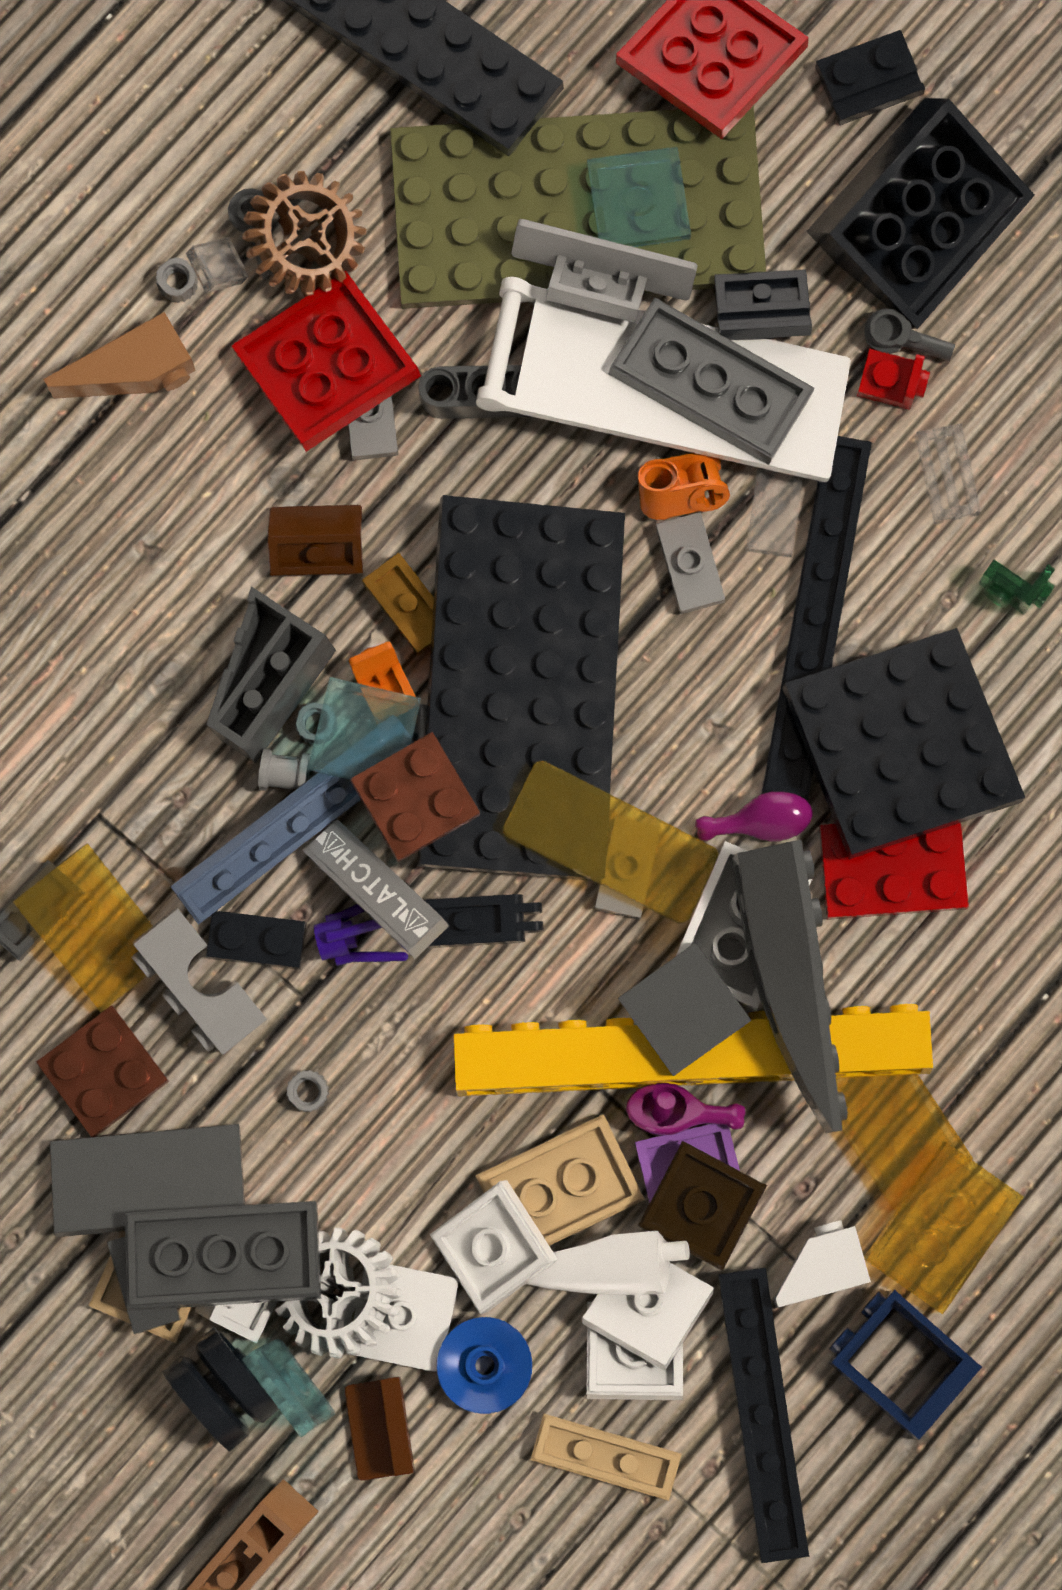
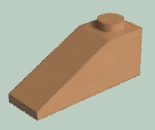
M163 312L43 380L54 399L156 393L163 388L166 391L174 390L185 384L190 379L189 374L196 370L189 353L167 315Z
M283 1479L256 1506L186 1590H251L319 1511Z

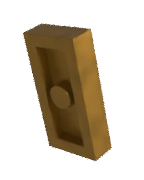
M398 552L362 579V583L419 656L431 647L434 597Z

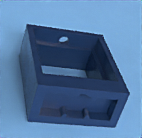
M896 1290L890 1291L886 1297L878 1291L860 1312L867 1319L855 1333L847 1327L830 1346L829 1349L835 1356L828 1363L915 1440H920L982 1366ZM892 1309L955 1363L910 1416L847 1362Z

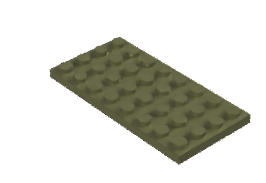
M754 106L723 139L717 137L680 109L540 118L510 156L501 152L461 123L390 128L402 309L502 303L499 291L501 282L506 277H517L531 285L548 289L554 267L516 258L511 254L519 219L694 262L698 267L692 290L714 289V275L766 272ZM644 290V293H654Z

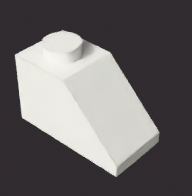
M840 1220L814 1228L816 1237L805 1241L773 1299L775 1308L871 1282L855 1226L844 1229Z

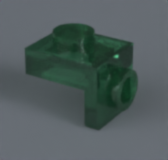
M993 560L983 574L979 585L985 588L983 591L984 595L995 604L1003 608L1010 605L1025 615L1032 604L1041 608L1056 585L1049 581L1055 568L1047 564L1035 583L1031 585L996 560Z

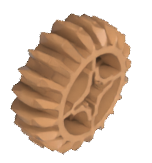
M298 171L293 181L287 174L280 175L277 178V186L268 182L262 187L264 197L256 195L251 199L250 204L257 212H248L244 215L243 220L248 225L255 227V229L246 230L242 234V239L247 242H255L256 246L246 252V257L253 259L260 256L262 263L255 268L258 275L268 269L273 272L269 279V286L275 287L282 279L286 280V294H293L297 290L299 283L301 292L305 297L314 294L315 285L324 292L330 291L332 289L331 280L336 278L339 282H342L346 278L344 270L349 272L356 270L358 263L352 256H359L365 250L361 243L354 240L366 234L365 227L354 226L353 224L355 220L362 216V211L355 209L350 212L346 206L353 200V194L348 193L339 198L336 193L339 190L340 183L333 181L327 188H324V177L320 173L313 176L310 184L305 171ZM289 200H308L317 204L323 210L317 214H309L303 211L299 205L293 206ZM274 212L280 217L278 222L284 234L282 242L277 247L274 244L271 233ZM331 221H333L337 235L334 255L329 251L331 246L325 236L326 227ZM318 222V226L310 231L312 234L304 241L300 240L293 246L290 245L298 237L297 232L304 227L308 228L313 223ZM298 253L304 255L310 262L315 261L320 268H301L290 263L285 258L291 254Z

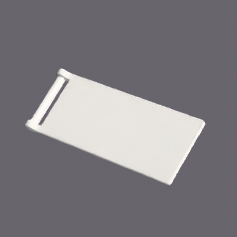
M517 277L503 278L499 291L502 304L484 386L478 389L476 405L481 409L492 412L510 411L816 481L827 482L829 480L849 374L850 358L766 338L731 340L815 388L811 398L773 460L767 465L608 374L612 363L646 311L639 310L636 322L634 323L546 300L548 289L531 285ZM532 302L534 303L516 394L511 395L503 391L502 388L520 303ZM705 325V326H707L708 328H710V329L714 330L715 332L719 333V328H718V327H713V326Z

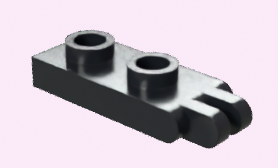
M522 894L424 900L449 925L427 948L526 942L525 933L544 931L543 921L524 922V915L543 913L540 902L523 903Z

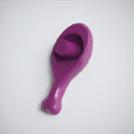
M768 792L753 798L733 815L717 818L704 815L696 819L695 827L698 830V838L702 841H709L718 835L744 834L763 841L780 842L793 838L803 832L812 820L813 811L808 801L799 795L788 792Z
M656 1083L641 1087L631 1094L626 1104L628 1118L638 1128L661 1136L678 1134L699 1124H722L737 1130L743 1128L745 1123L744 1117L746 1112L744 1106L737 1103L726 1107L708 1105L701 1102L683 1087L670 1083Z

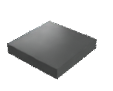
M696 942L618 997L621 1004L673 1076L751 1021L748 1014Z

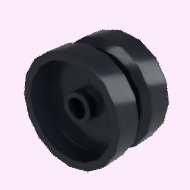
M213 1327L195 1343L197 1354L209 1369L207 1373L191 1358L185 1356L177 1358L162 1372L174 1391L202 1425L225 1449L231 1452L249 1436L248 1425L236 1410L238 1405L254 1421L261 1423L266 1422L282 1408V1405L266 1385V1379L239 1347L235 1348L216 1327Z

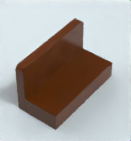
M326 505L270 508L268 526L270 575L363 573L362 506Z
M401 1377L347 1385L345 1387V1395L358 1479L364 1481L415 1473Z

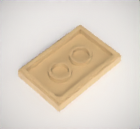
M604 1114L476 1175L483 1193L499 1181L507 1180L549 1246L645 1201Z

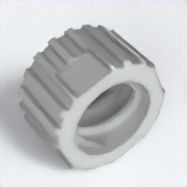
M169 258L168 261L159 266L156 272L158 289L161 295L165 296L167 300H171V302L180 303V301L185 302L187 299H191V296L195 294V290L198 288L196 271L183 258ZM175 272H180L187 276L186 285L179 290L167 284L168 276Z
M312 702L302 706L300 711L298 710L295 726L298 735H300V738L305 743H310L312 746H320L328 741L330 742L331 738L335 737L338 722L335 713L327 704L323 705ZM320 714L327 720L326 728L319 734L310 733L306 729V720L311 715Z
M303 1070L302 1072H297V1075H294L293 1079L288 1082V1087L286 1088L288 1101L293 1103V1107H297L299 1111L303 1110V1112H313V1110H318L321 1106L323 1107L329 1095L327 1080L324 1079L323 1075H319L317 1071ZM305 1080L315 1082L319 1089L317 1098L312 1102L302 1101L297 1094L298 1086Z

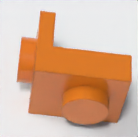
M388 641L376 647L367 648L348 660L356 682L377 726L393 715L398 717L420 707L391 642Z

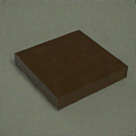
M682 1141L638 1227L646 1231H658L667 1242L687 1241L691 1255L723 1271L767 1185Z

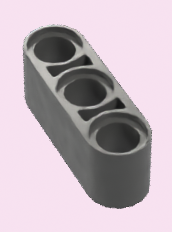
M507 365L502 390L508 394H516L521 365ZM439 366L430 368L420 378L418 388L421 406L427 414L434 418L532 417L510 411H487L476 405L477 397L473 392L476 387L485 383L488 366ZM442 384L450 387L452 394L444 401H434L427 395L429 390L435 385Z

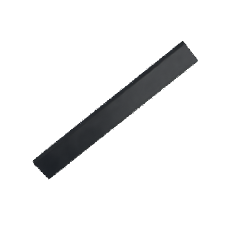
M838 436L831 476L827 482H817L761 794L788 792L799 795L807 801L809 798L814 769L782 688L786 682L832 668L872 445L870 441Z

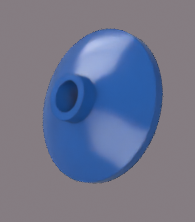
M478 1317L459 1324L446 1336L437 1357V1375L442 1389L456 1405L473 1413L490 1414L510 1407L524 1394L532 1375V1356L526 1340L512 1325L496 1318ZM482 1356H488L494 1361V1369L488 1375H482L476 1369V1362Z

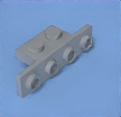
M525 219L518 220L511 253L516 258L554 267L546 300L634 323L637 319L644 290L685 301L689 300L698 267L694 262Z

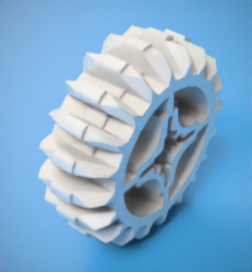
M334 1228L331 1237L328 1233L322 1230L319 1231L320 1268L325 1264L323 1274L320 1277L321 1299L286 1301L275 1309L278 1316L288 1318L283 1325V1329L291 1335L297 1333L295 1343L298 1346L306 1348L311 1345V1352L318 1356L324 1355L328 1350L330 1357L340 1359L345 1349L353 1356L360 1355V1340L369 1347L377 1346L376 1338L373 1334L375 1330L385 1334L390 1332V1327L383 1320L386 1314L392 1317L399 1315V1310L390 1305V1299L401 1297L403 1295L402 1290L390 1286V1284L395 1282L401 1275L398 1270L387 1268L392 1262L393 1257L386 1251L379 1252L380 1242L373 1238L365 1241L364 1233L358 1230L352 1231L348 1236L346 1230ZM349 1256L356 1257L363 1264L369 1278V1285L355 1282L353 1268L349 1267ZM338 1285L351 1290L343 1292L342 1297L336 1295L338 1301L323 1295L333 1294L335 1288L340 1290ZM307 1301L321 1304L322 1317L327 1319L326 1330L320 1329L313 1321L309 1313ZM366 1304L361 1314L351 1322L354 1310L358 1306Z

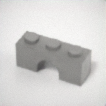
M177 907L132 942L138 952L131 956L148 978L157 973L168 987L161 993L178 1015L185 1010L198 1024L191 1031L208 1052L216 1047L224 1055L267 1020L236 980L224 990L215 994H204L191 986L188 980L189 964L193 957L208 945Z

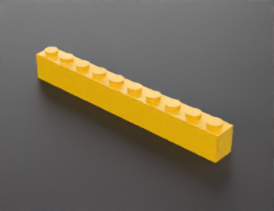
M898 1004L889 1007L890 1013L871 1014L870 1007L853 1006L843 1008L842 1015H831V1025H829L831 1043L835 1044L839 1058V1072L835 1073L836 1078L930 1074L933 1069L930 1012L918 1011L917 1004ZM765 1011L747 1013L751 1019L749 1023L674 1076L639 1027L634 1025L632 1018L605 1020L606 1026L587 1027V1021L567 1020L558 1022L559 1029L540 1030L539 1023L522 1022L512 1024L511 1031L492 1032L491 1025H469L464 1027V1033L454 1034L455 1082L458 1097L641 1088L656 1083L690 1086L794 1081V1078L776 1043Z

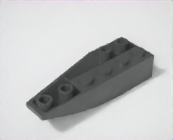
M796 840L737 853L731 860L747 954L760 1001L786 1064L825 1133L842 1131V1121L847 1120L848 1114L845 1096L842 1091L838 1092L835 1073L839 1072V1058L835 1044L831 1043L829 1025H831V1011L828 999L825 996L823 964L816 927L823 925L822 910L819 899H811L808 882L809 879H814V863L810 850L803 851L802 841Z

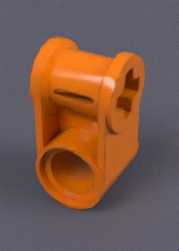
M691 452L690 454L665 459H653L646 462L638 471L640 508L643 514L651 519L666 520L674 516L699 511H713L725 505L729 500L730 492L727 484L721 481L719 474L722 465L721 460ZM701 463L705 465L704 471L701 470ZM707 490H708V493H709V497H708V498H706L705 495H704V494H705V491H707Z

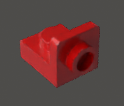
M869 348L857 397L910 410L914 397L923 398L926 391L930 371L922 370L925 356L916 354L915 359L912 360Z

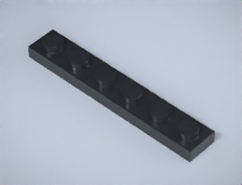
M766 1268L718 1274L761 1563L809 1557Z

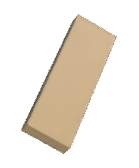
M543 1414L530 1460L669 1501L682 1454Z

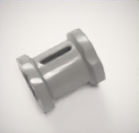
M263 749L258 778L259 790L266 791L268 787L297 790L309 780L311 755L303 753L301 757L275 755L271 749Z

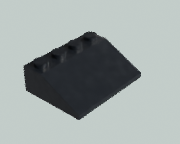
M924 98L806 232L837 265L887 307L903 314L907 321H910L912 328L918 329L1035 194L949 98Z

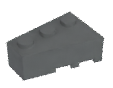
M251 586L247 598L249 604L241 628L237 629L234 638L235 647L228 668L224 669L206 725L221 741L256 763L261 757L263 749L269 746L332 658L336 649L325 634Z

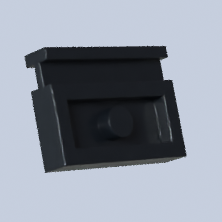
M901 30L816 61L815 68L831 107L834 108L839 126L921 96L925 91V86L920 81L917 67Z
M806 269L714 275L719 334L730 340L811 335L812 320L810 318Z

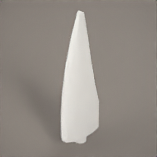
M658 1231L613 1234L581 1246L553 1252L558 1260L526 1284L554 1290L589 1294H663L668 1287L670 1261L688 1260L690 1256L689 1244L687 1241L667 1242Z

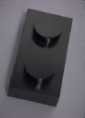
M216 911L211 917L206 957L215 960L301 970L307 923L298 920Z

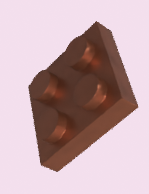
M433 732L351 778L353 787L397 862L404 860L480 816L479 809Z
M112 1005L36 1061L91 1137L98 1136L169 1082Z

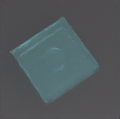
M678 147L587 159L598 238L632 247L691 239Z
M329 677L308 770L351 780L352 777L407 747L412 742L421 698Z
M276 1339L255 1349L242 1359L300 1437L320 1427L336 1415L334 1413L335 1410L281 1339Z

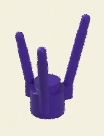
M358 904L341 912L325 915V922L313 925L322 961L335 958L336 965L339 966L351 962L406 961L409 957L406 952L350 951V949L358 947L356 935L382 928L374 920L353 925L352 920L348 919L365 912Z

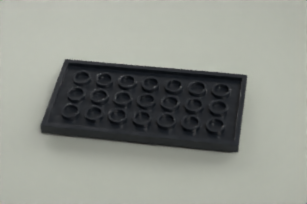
M443 495L440 498L425 736L431 732L434 733L479 809L480 816L419 850L417 866L592 881L605 879L625 513Z

